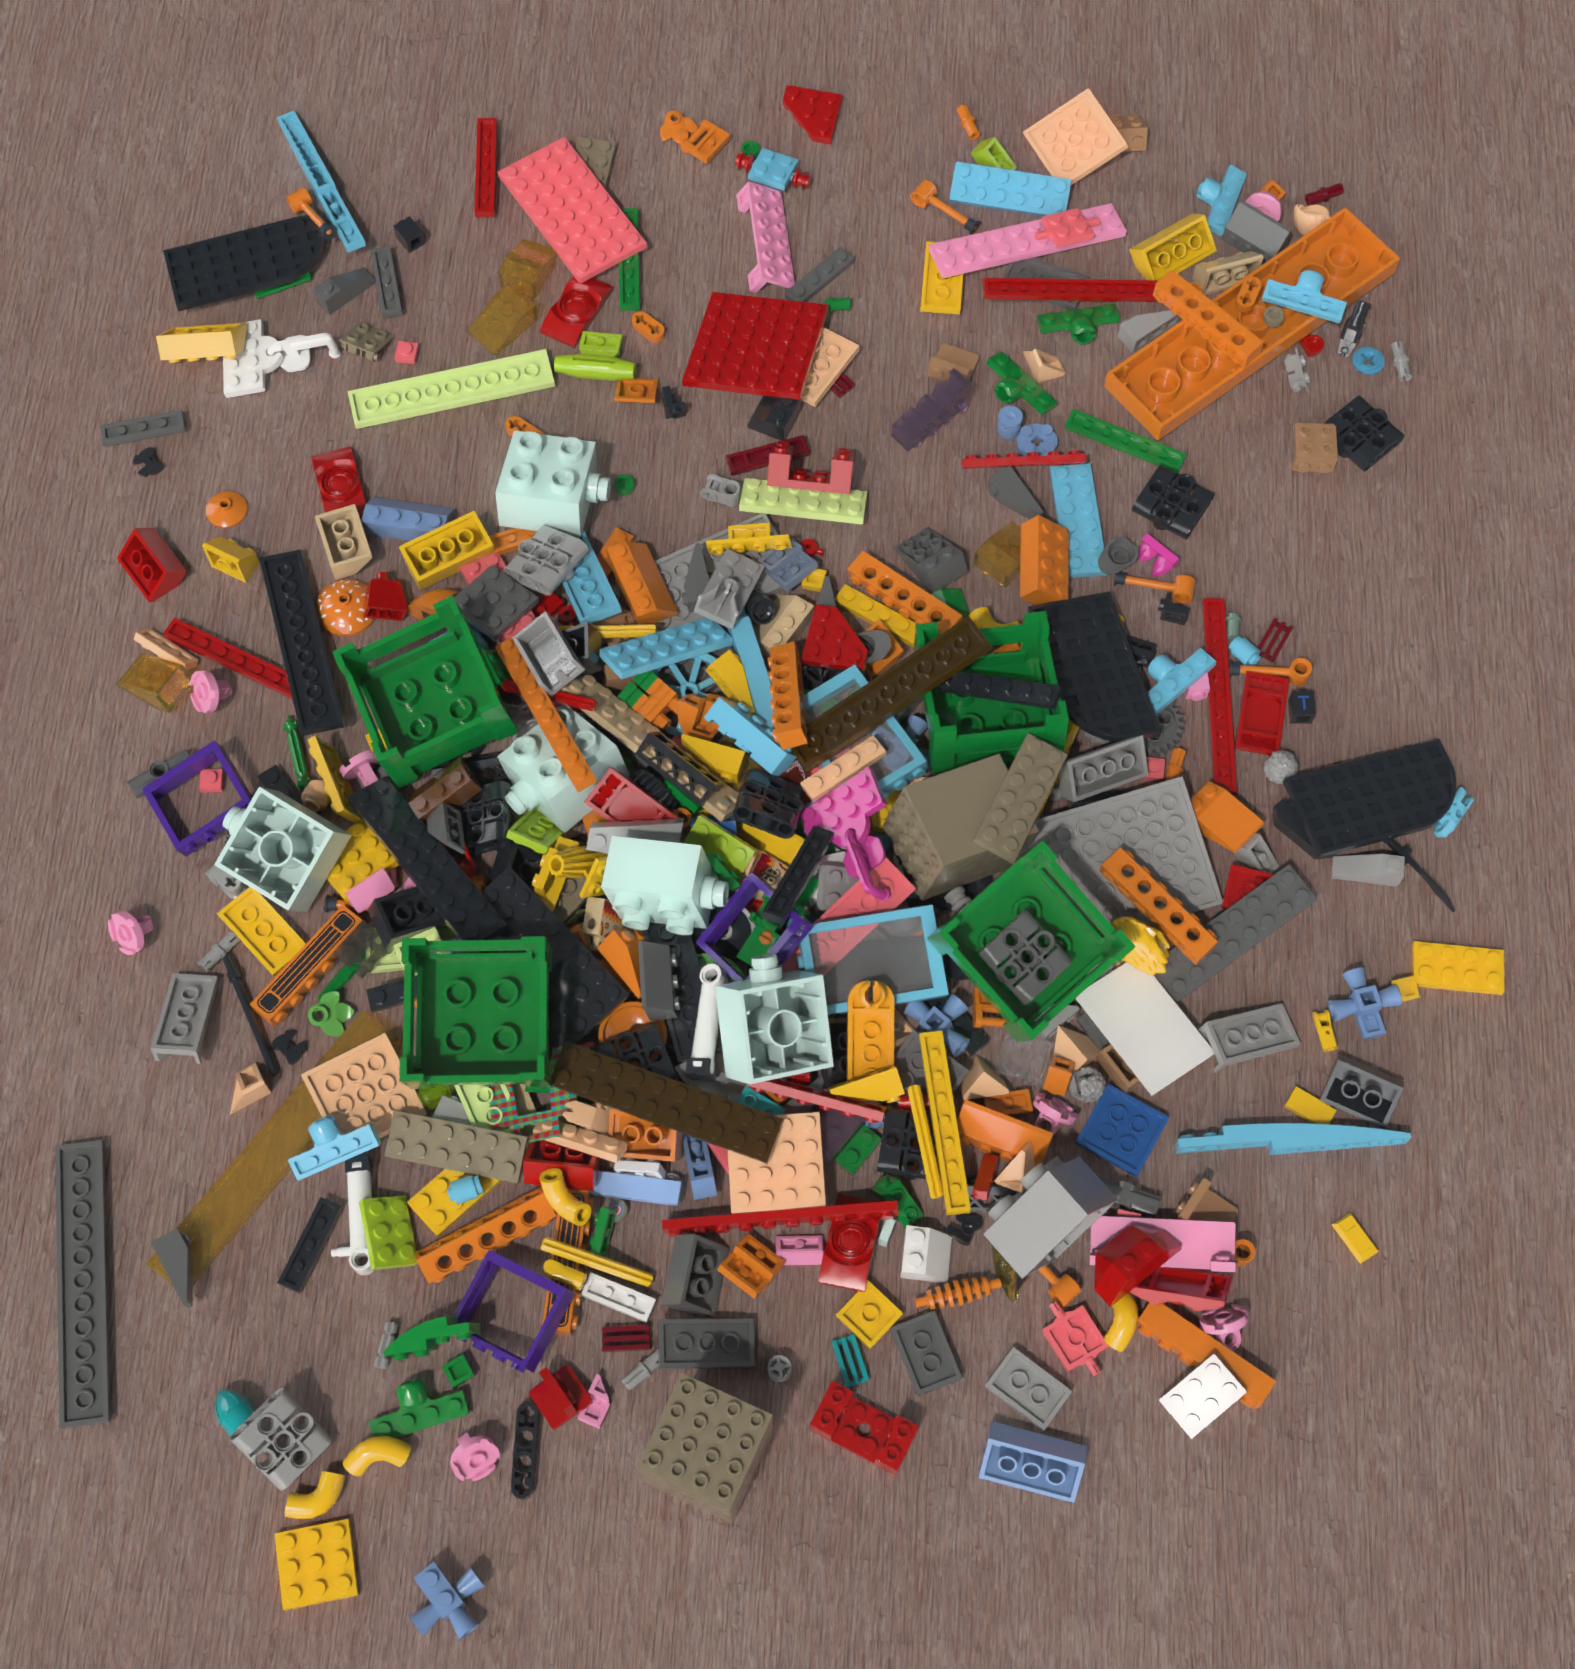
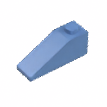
M683 1134V1147L694 1200L717 1196L707 1143Z

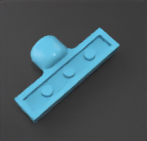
M1231 164L1226 169L1221 183L1206 177L1196 193V197L1211 206L1207 222L1210 231L1220 237L1223 235L1225 226L1231 217L1247 175L1246 172Z
M1313 270L1301 272L1296 286L1268 279L1261 300L1339 324L1347 304L1345 301L1322 295L1320 290L1324 278L1319 272Z
M1202 648L1197 650L1182 664H1175L1169 657L1163 654L1155 657L1148 666V675L1157 681L1158 684L1147 692L1155 715L1160 713L1216 666V660Z
M326 1116L308 1127V1131L315 1143L314 1147L289 1158L288 1162L299 1181L382 1144L372 1122L348 1133H343L340 1131L333 1116Z

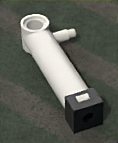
M707 964L700 972L702 986L691 1058H687L685 1073L692 1080L715 1081L717 1065L714 1063L719 1030L715 986L729 983V978L716 964ZM718 975L714 981H711L714 976Z
M361 1154L345 1160V1173L347 1174L350 1246L332 1249L331 1256H349L351 1267L357 1274L365 1276L371 1274L374 1270H371L359 1201L372 1198L371 1176L373 1175L372 1159L368 1154ZM361 1257H368L367 1264L364 1266L357 1265Z

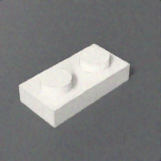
M626 1158L624 1161L619 1160L614 1165V1170L619 1174L665 1179L666 1171L662 1165L655 1160L638 1162L634 1159Z

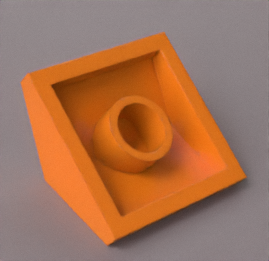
M635 378L618 380L614 402L656 403L658 379Z
M880 619L866 631L881 630L886 632L891 639V648L883 659L866 665L865 670L872 679L893 667L905 652Z

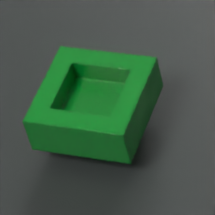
M463 1354L442 1366L453 1389L475 1377Z

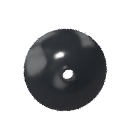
M716 906L715 909H711L708 927L713 922L716 914L724 907ZM746 907L743 908L728 927V932L723 933L713 946L721 956L730 959L734 963L741 961L736 956L756 926L749 920L748 917L751 913ZM694 927L691 935L696 953H706L696 944L701 933L706 929Z

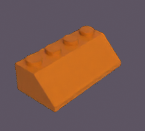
M623 541L606 548L608 562L636 624H653L678 614L647 544Z
M966 1099L957 1120L960 1144L966 1146L969 1144L978 1147L979 1151L986 1154L995 1153L1000 1155V1158L1006 1162H1011L1024 1146L1030 1142L1033 1146L1035 1166L1043 1163L1053 1136L1052 1132Z

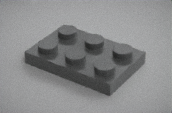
M935 1310L890 1328L917 1397L962 1380Z

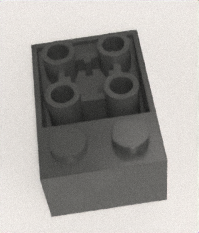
M929 527L895 547V551L921 583L932 592L943 588L968 572L963 552Z

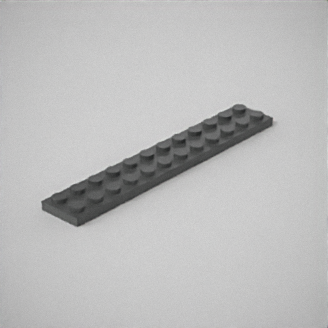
M1289 864L1203 926L1205 929H1210L1216 935L1218 943L1202 961L1195 965L1175 947L1169 951L1168 963L1165 964L1166 973H1156L1154 977L1174 1002L1178 1003L1316 902L1317 898ZM1195 933L1188 937L1190 940L1198 939ZM1086 1012L1076 1019L1077 1023L1100 1051L1111 1044Z
M103 1140L55 1146L59 1428L61 1429L111 1423L105 1145Z

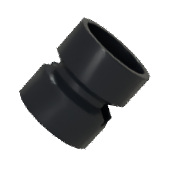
M753 590L744 607L746 614L755 623L760 625L770 623L777 611L775 603L759 590Z

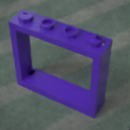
M215 740L142 788L144 795L174 847L184 856H188L192 852L196 853L201 846L214 841L219 834L227 830L223 827V820L229 810L234 806L245 809L253 798L225 749ZM219 760L242 800L181 840L161 806L159 799Z
M751 873L744 879L740 888L729 898L726 906L716 914L713 922L701 933L700 938L696 942L735 982L748 980L750 975L745 979L713 946L759 889L769 898L775 891L767 881L754 873ZM793 907L789 914L793 921L766 954L777 955V965L782 966L814 927L795 907Z
M489 1250L453 1317H458V1324L470 1322L499 1267L556 1295L557 1298L525 1359L476 1334H472V1339H470L474 1341L472 1345L474 1348L484 1353L489 1349L493 1351L492 1357L503 1363L508 1359L513 1362L511 1367L524 1373L527 1369L534 1373L575 1294L567 1288Z

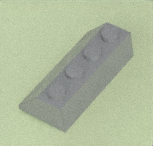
M1143 735L1128 738L1066 760L1057 775L1060 795L1072 802H1076L1149 776Z

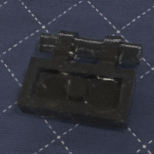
M362 920L332 955L349 969L357 963L360 968L356 974L363 979L367 973L373 971L376 962L381 957L384 958L388 949H385L382 943L379 945L375 942L379 936L378 932ZM368 948H371L374 952L367 960L363 959L361 956Z

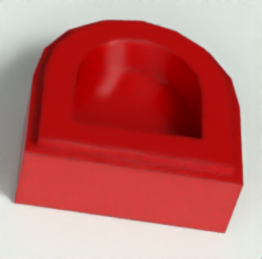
M1318 335L1306 336L1299 342L1308 358L1320 354L1324 347V341Z

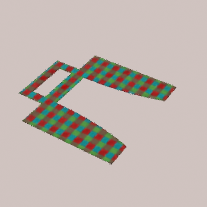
M563 1046L553 1048L551 1059L552 1074ZM500 1084L489 1085V1088L494 1093V1098L489 1103L490 1107H498L502 1111L501 1121L496 1125H492V1130L513 1126L514 1134L521 1135L520 1126L552 1120L553 1131L528 1136V1143L559 1137L558 1116H562L565 1111L572 1112L571 1109L565 1106V1103L577 1101L576 1095L550 1087L551 1110L518 1116L512 1084H505L510 1094L508 1101ZM488 1090V1095H489V1099H490V1098H491V1092ZM496 1109L490 1110L491 1122L498 1121L500 1118L499 1111Z

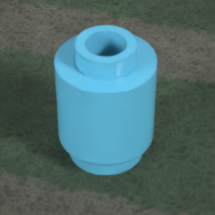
M1238 636L1229 645L1228 649L1231 651V654L1243 665L1254 666L1261 658L1259 656L1261 651L1246 638Z
M469 1175L450 1182L451 1187L447 1188L451 1202L456 1201L457 1205L478 1198V1195L483 1193L478 1175L473 1177Z

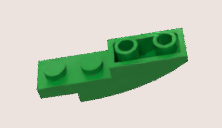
M451 1316L426 1321L400 1335L384 1350V1356H392L394 1361L406 1360L410 1354H415V1357L429 1356V1351L438 1350V1344L449 1343L450 1338L457 1337V1340L472 1339V1334L481 1333L480 1323L467 1322L458 1324V1317Z

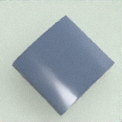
M791 539L792 548L784 550L771 549L757 561L765 566L764 571L787 592L818 568L817 561L804 553L802 546L793 539Z

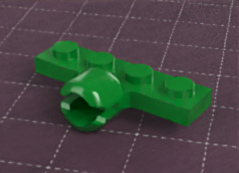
M1105 304L1103 306L1037 315V324L1041 334L1068 330L1076 343L1085 345L1090 343L1096 336L1094 326L1118 323L1120 315L1115 304Z
M1002 351L988 358L986 364L1003 379L997 382V386L994 389L996 398L1001 403L1009 404L1019 398H1023L1041 415L1056 407L1058 402Z
M413 1379L400 1384L396 1389L400 1403L399 1410L370 1419L368 1423L373 1437L389 1436L398 1438L468 1415L470 1412L463 1389L437 1398H430L424 1381L422 1379Z

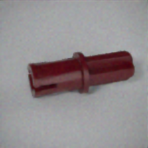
M1342 183L1327 188L1321 187L1320 190L1305 194V202L1308 206L1323 201L1328 202L1330 198L1344 193Z

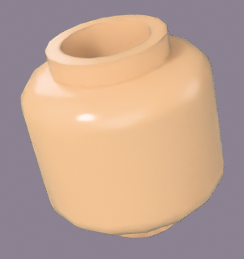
M324 780L310 781L302 792L301 799L303 805L313 812L324 811L331 802L330 796L323 787L325 785Z

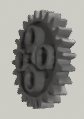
M1175 701L1156 715L1161 734L1156 737L1157 740L1144 739L1147 757L1154 753L1158 758L1160 751L1167 755L1168 748L1173 750L1175 744H1179L1180 737H1182L1184 732L1182 729L1185 723L1180 722L1183 719V715L1178 714L1180 708H1173ZM1160 719H1164V720H1166L1168 723H1167V724H1164V723H1161L1159 720H1160Z

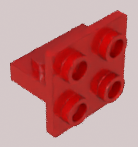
M565 1365L552 1374L545 1367L538 1372L544 1381L529 1391V1395L553 1430L562 1426L593 1403L592 1398L569 1365Z

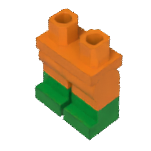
M652 671L638 674L632 680L649 696H646L630 682L618 697L632 710L642 715L651 725L665 731L672 723L665 715L670 710L677 715L680 698L675 691Z

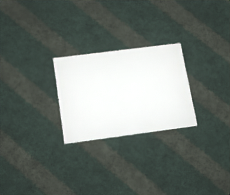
M1127 962L1090 985L1075 998L1151 1096L1215 1054L1211 1046L1154 975H1148L1137 970Z

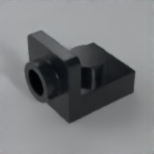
M670 386L662 387V400L666 419H677L686 416L685 402L676 403V396L671 394Z
M1167 592L1165 599L1161 598L1158 611H1161L1160 620L1185 625L1190 608L1184 607L1181 604L1169 603L1171 593Z

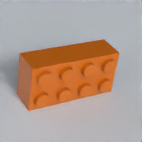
M1037 515L1021 524L1020 598L1034 605L1068 599L1069 529Z

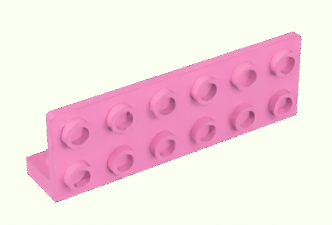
M748 181L736 196L738 210L746 213L750 208L758 264L748 274L750 292L757 293L767 282L791 288L795 285L782 192Z
M1101 1216L1091 1225L1090 1265H1095L1096 1252L1127 1227L1136 1225L1164 1230L1182 1247L1179 1252L1160 1267L1235 1272L1234 1222Z

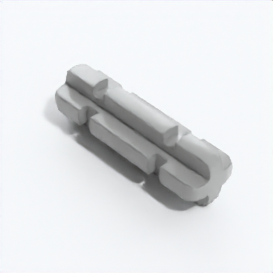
M385 1323L383 1330L385 1334H382L377 1351L379 1355L374 1362V1366L378 1369L386 1370L388 1368V1357L391 1356H384V1350L396 1339L394 1335H397L399 1328L397 1323Z

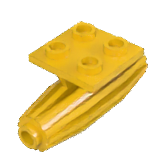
M586 846L565 849L549 857L548 869L552 875L575 879L586 877L584 886L579 894L581 898L606 895L601 885L608 854L586 850Z

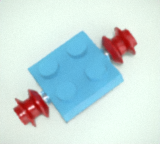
M762 148L756 160L752 153L746 156L745 151L738 154L735 160L737 170H740L742 167L745 168V172L748 173V180L782 191L785 190L789 181H792L793 188H796L798 185L801 186L802 191L808 188L811 183V176H809L808 171L805 174H801V169L795 172L799 159Z

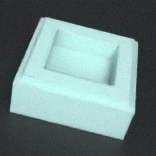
M889 1219L885 1221L879 1236V1245L887 1247L896 1220Z

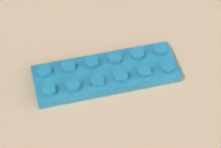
M956 162L949 202L1036 216H1047L1066 211L1072 179Z
M1091 464L1050 467L1049 474L1057 524L1069 529L1068 578L1106 576L1107 574H1104L1098 566V559L1104 550Z
M583 530L581 537L576 538L582 540L588 546L589 551L573 568V577L561 583L580 624L585 622L592 624L621 613L622 610Z
M704 617L693 622L600 649V657L622 680L732 646L733 638L717 622Z

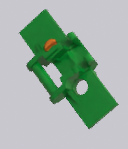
M813 877L810 878L794 906L804 917H808L810 914L805 909V906L818 887V880ZM765 893L762 895L764 902L756 914L752 912L748 917L756 926L736 956L752 966V957L767 954L779 939L780 935L778 933L783 926L762 918V911L770 899Z

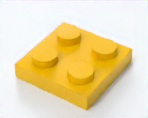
M869 1280L867 1281L866 1291H858L836 1314V1317L870 1350L903 1316V1313Z

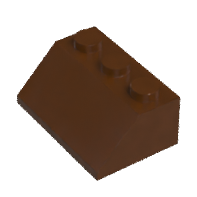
M461 756L409 795V805L417 818L421 819L427 826V818L442 801L457 809L483 789L465 759Z

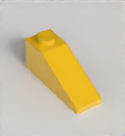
M729 649L711 663L705 671L728 699L739 703V701L743 702L750 708L748 712L753 714L755 711L744 667L741 664L740 658Z
M682 734V747L689 754L706 766L718 778L724 780L725 783L734 782L738 784L746 761L745 751Z
M894 1065L828 1087L829 1092L834 1095L877 1101L886 1100L887 1103L895 1102L901 1099L900 1095L905 1094L897 1068Z

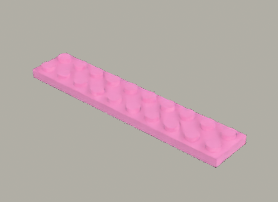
M1110 203L1080 210L1083 217L1087 220L1096 217L1100 220L1099 226L1090 227L1094 232L1092 240L1056 248L1049 238L1035 239V232L1045 230L1041 224V219L929 244V252L941 277L946 278L1125 237L1127 230L1113 204Z

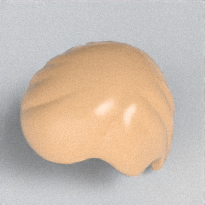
M1297 204L1294 208V225L1303 236L1331 217L1328 209L1321 205L1304 207V205L1300 204L1298 207Z

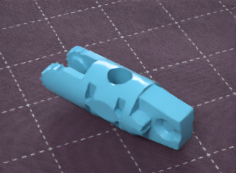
M1463 787L1457 789L1450 809L1436 824L1433 833L1437 838H1444L1449 833H1452L1474 801L1471 796L1463 799L1467 792Z

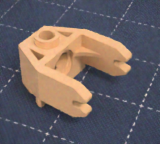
M576 1100L565 1103V1106L571 1109L572 1112H563L562 1116H558V1121L569 1124L567 1122L569 1121L576 1124L574 1125L576 1127L608 1136L611 1108L598 1103L587 1105Z

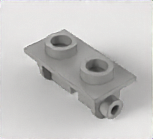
M1295 348L1296 354H1287L1284 359L1287 373L1295 372L1288 375L1290 388L1294 392H1299L1301 388L1305 387L1307 392H1309L1308 383H1311L1308 371L1304 372L1303 368L1307 366L1304 354L1300 355L1298 349Z

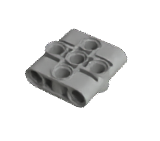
M543 525L530 540L520 543L518 546L519 553L504 568V573L518 584L550 596L562 581L573 577V568L586 555L589 548L582 540Z
M284 1387L276 1390L230 1437V1441L280 1491L286 1489L333 1440L331 1435ZM302 1415L305 1416L304 1423L295 1426L296 1418ZM264 1417L271 1418L269 1425L260 1427V1421ZM287 1434L285 1442L276 1444V1439L279 1435ZM303 1451L301 1459L293 1460L295 1452ZM261 1453H269L268 1458L264 1462H258V1456Z

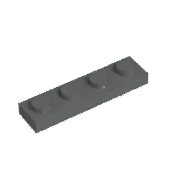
M386 246L370 249L383 318L403 315L391 248Z
M839 247L787 290L785 298L791 301L808 302L854 263V257L842 247Z
M182 410L100 425L104 447L186 432Z

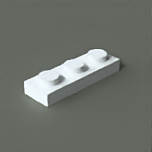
M590 1273L581 1293L582 1297L646 1323L656 1303L655 1298L594 1273Z

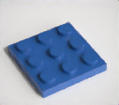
M1107 1084L1103 1095L1098 1100L1075 1144L1137 1178L1169 1117Z

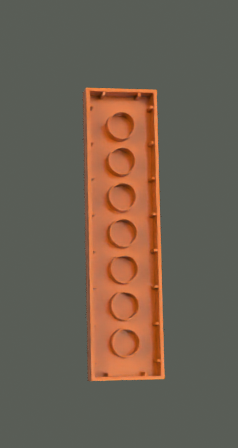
M1345 207L1211 300L1264 342L1261 353L1245 368L1236 364L1227 354L1218 350L1212 342L1203 338L1197 330L1188 326L1182 320L1107 372L1104 387L1159 441L1328 321L1261 301L1268 279L1296 286L1301 272L1305 270L1319 272L1324 278L1320 290L1321 294L1347 302L1346 307H1348L1393 275L1401 258ZM1251 276L1260 279L1262 286L1252 310L1247 313L1238 311L1235 307V302L1244 280ZM1251 285L1248 290L1252 291L1255 286ZM1245 298L1242 303L1246 304L1248 302V298ZM1270 306H1277L1284 312L1283 322L1277 327H1270L1263 321L1264 311Z

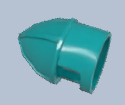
M219 1390L215 1399V1414L218 1423L230 1437L257 1410L252 1399L236 1391Z

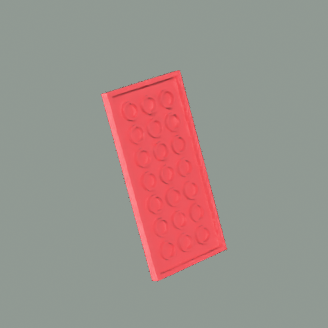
M565 137L498 171L499 178L580 284L647 248L646 241Z

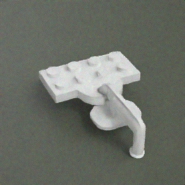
M261 319L248 321L244 351L237 354V357L233 359H225V356H223L224 395L226 398L266 391L265 374L273 372L279 366L287 372L306 369L311 361L310 348L327 345L329 356L332 358L340 357L341 352L331 334L297 335L277 341L273 337L264 336V323Z

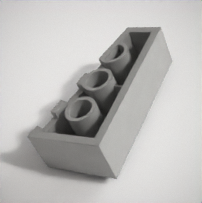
M684 818L650 821L633 820L629 822H592L586 850L608 854L612 836L679 843Z

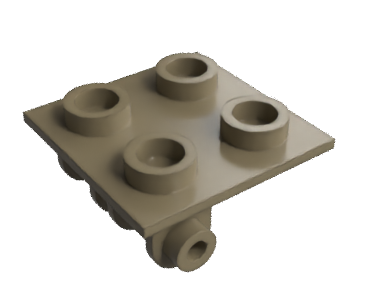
M359 322L344 334L339 341L342 342L341 346L345 351L355 355L360 354V357H365L374 362L380 360L381 354L378 351L394 338V335Z

